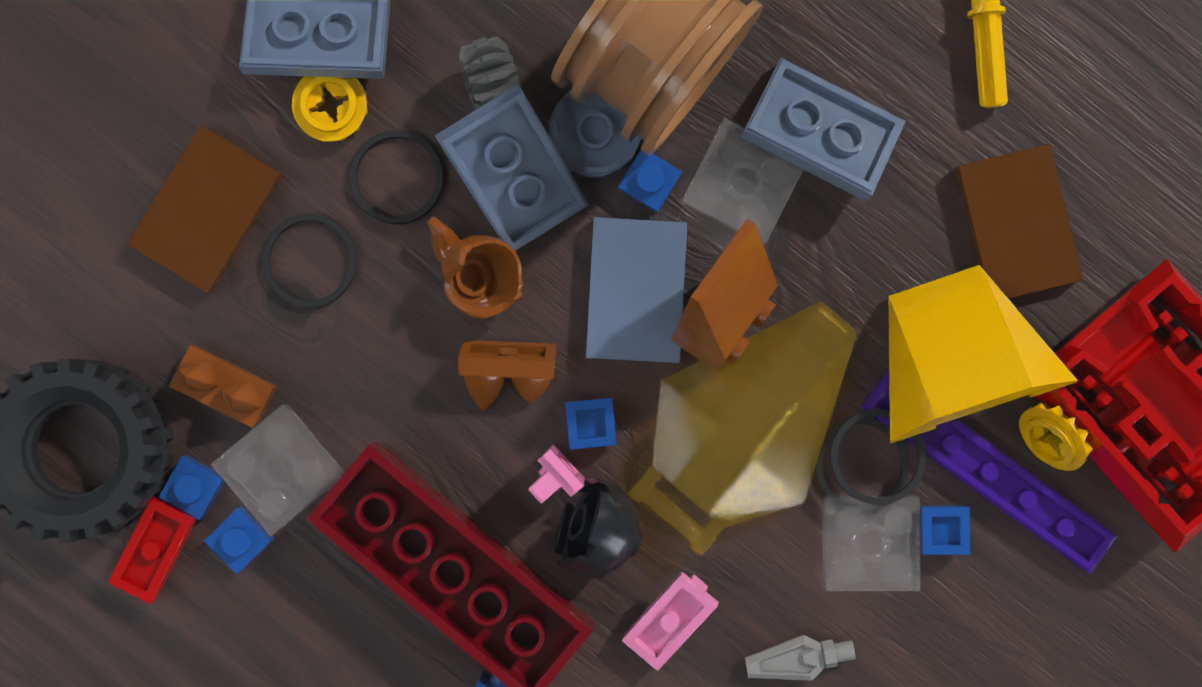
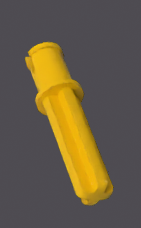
M971 0L972 10L967 12L968 19H973L979 104L984 108L1001 107L1008 102L1001 15L1006 13V8L1000 6V0Z

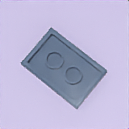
M247 0L239 67L243 74L384 79L391 0Z
M780 58L740 138L867 202L874 193L906 121Z
M518 85L513 86L435 135L498 237L515 251L589 205Z
M594 217L586 358L680 363L681 347L671 341L683 312L687 222Z

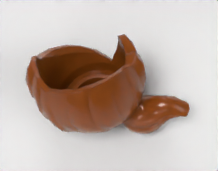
M436 217L429 219L427 223L432 234V249L435 257L442 263L444 293L448 301L458 311L472 318H489L500 314L521 300L524 284L521 263L511 246L502 239L488 235H470L460 240L455 232Z

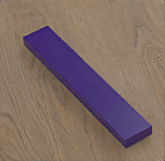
M886 369L859 406L864 411L872 409L890 411L889 369ZM873 416L890 428L889 418ZM954 419L936 425V429L920 434L928 458L1084 572L1091 574L1118 537L960 420ZM912 437L904 439L916 448Z

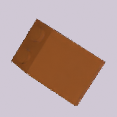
M749 219L745 221L694 291L671 341L716 372L720 370L726 360L733 365L737 362L751 342L743 337L752 323L761 328L776 306L769 299L778 284L755 223Z

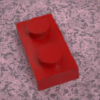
M157 496L152 497L108 583L148 604L155 602L197 519Z

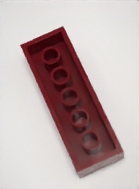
M378 441L366 446L306 519L507 687H547L593 632L594 620Z

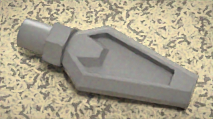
M803 634L745 657L748 678L812 681L825 667H838V662L855 660L856 655L852 640L834 643L832 639L821 641L820 643Z

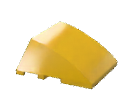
M980 265L888 296L890 444L934 430L936 425L1027 395L1031 398L1077 383L1078 381Z

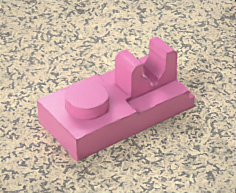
M553 444L538 458V462L543 466L538 471L541 477L528 490L542 504L555 491L558 492L561 488L572 497L584 486L585 478Z
M681 572L624 633L621 641L658 671L718 607L719 602L706 592L708 585L696 575L692 574L688 577L685 573Z

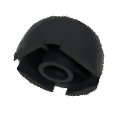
M588 477L584 481V486L578 491L583 494L578 499L576 507L574 508L573 504L567 502L557 527L554 551L557 554L563 555V560L557 561L559 567L576 573L601 576L613 572L622 566L629 557L637 553L642 540V532L639 530V516L636 506L629 496L611 483L598 478Z

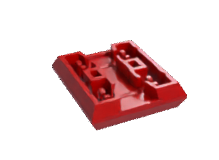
M1165 259L1055 352L1057 357L1078 380L1077 383L1067 385L1066 387L1087 411L1076 410V399L1065 387L1035 397L1040 402L1048 404L1051 408L1060 406L1064 415L1069 418L1076 417L1074 423L1077 427L1088 432L1085 440L1092 447L1088 457L1170 550L1176 553L1202 531V349L1193 350L1184 341L1189 336L1186 331L1180 326L1174 329L1169 324L1173 318L1167 310L1158 312L1150 302L1159 295L1188 329L1194 332L1202 341V296L1168 259ZM1157 322L1170 333L1164 340L1154 332L1159 327ZM1083 386L1088 390L1091 389L1096 397L1088 403L1076 388ZM1095 420L1103 427L1109 438L1097 426ZM1123 454L1127 455L1135 463V465L1142 471V473L1150 480V482L1174 507L1177 513L1169 504L1158 503L1159 493L1157 492V490L1150 484L1148 480H1145L1143 478V476L1135 469V467L1127 460V458ZM1164 477L1169 482H1173L1176 487L1167 492L1156 478Z

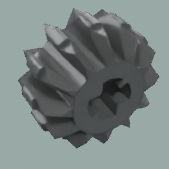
M498 36L486 39V37L472 41V44L461 47L459 53L461 74L474 111L513 86L518 85L521 87L517 69L515 68L508 45Z

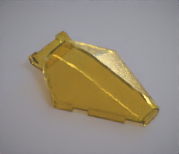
M820 301L747 337L746 339L751 342L734 365L726 360L720 370L716 372L702 361H699L661 379L652 463L632 486L627 495L637 503L643 501L691 542L689 548L698 556L703 555L725 527L804 503L857 331L825 303ZM662 475L711 516L703 528L654 486Z

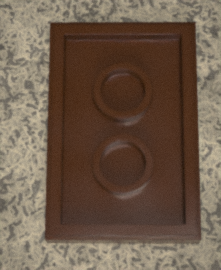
M200 124L127 245L202 291L211 294L284 175Z
M1050 144L955 167L978 265L982 267L1007 298L1083 281Z

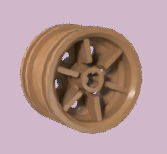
M595 0L562 50L554 66L551 80L559 88L565 87L568 84L573 85L571 97L578 103L584 102L593 94L598 95L626 117V123L621 136L628 142L637 136L641 138L644 142L640 151L649 157L671 135L708 89L744 40L764 6L757 0H753L748 5H745L740 0Z

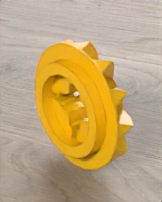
M304 76L297 84L292 97L294 118L306 134L324 143L327 141H344L346 137L360 130L361 123L368 113L366 92L357 78ZM325 87L336 100L342 98L346 100L337 107V122L326 111H315L325 104L324 96L326 94L323 89Z
M1041 402L1034 407L1030 406L1020 417V433L1028 448L1036 457L1056 469L1073 471L1080 468L1087 461L1086 457L1092 450L1090 444L1085 440L1088 432L1078 428L1074 423L1076 417L1069 418L1064 415L1060 406L1051 408L1048 404Z

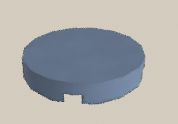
M571 91L560 99L561 101L556 105L549 119V137L570 172L584 178H605L620 172L634 158L640 138L637 136L628 142L621 136L626 123V117L596 94L580 103L571 97Z

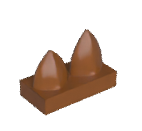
M463 340L458 356V375L464 376L470 396L483 411L498 397L504 383V377L511 378L519 395L529 404H532L545 393L551 379H554L556 344Z
M189 345L169 385L170 388L251 428H258L278 387L196 345Z

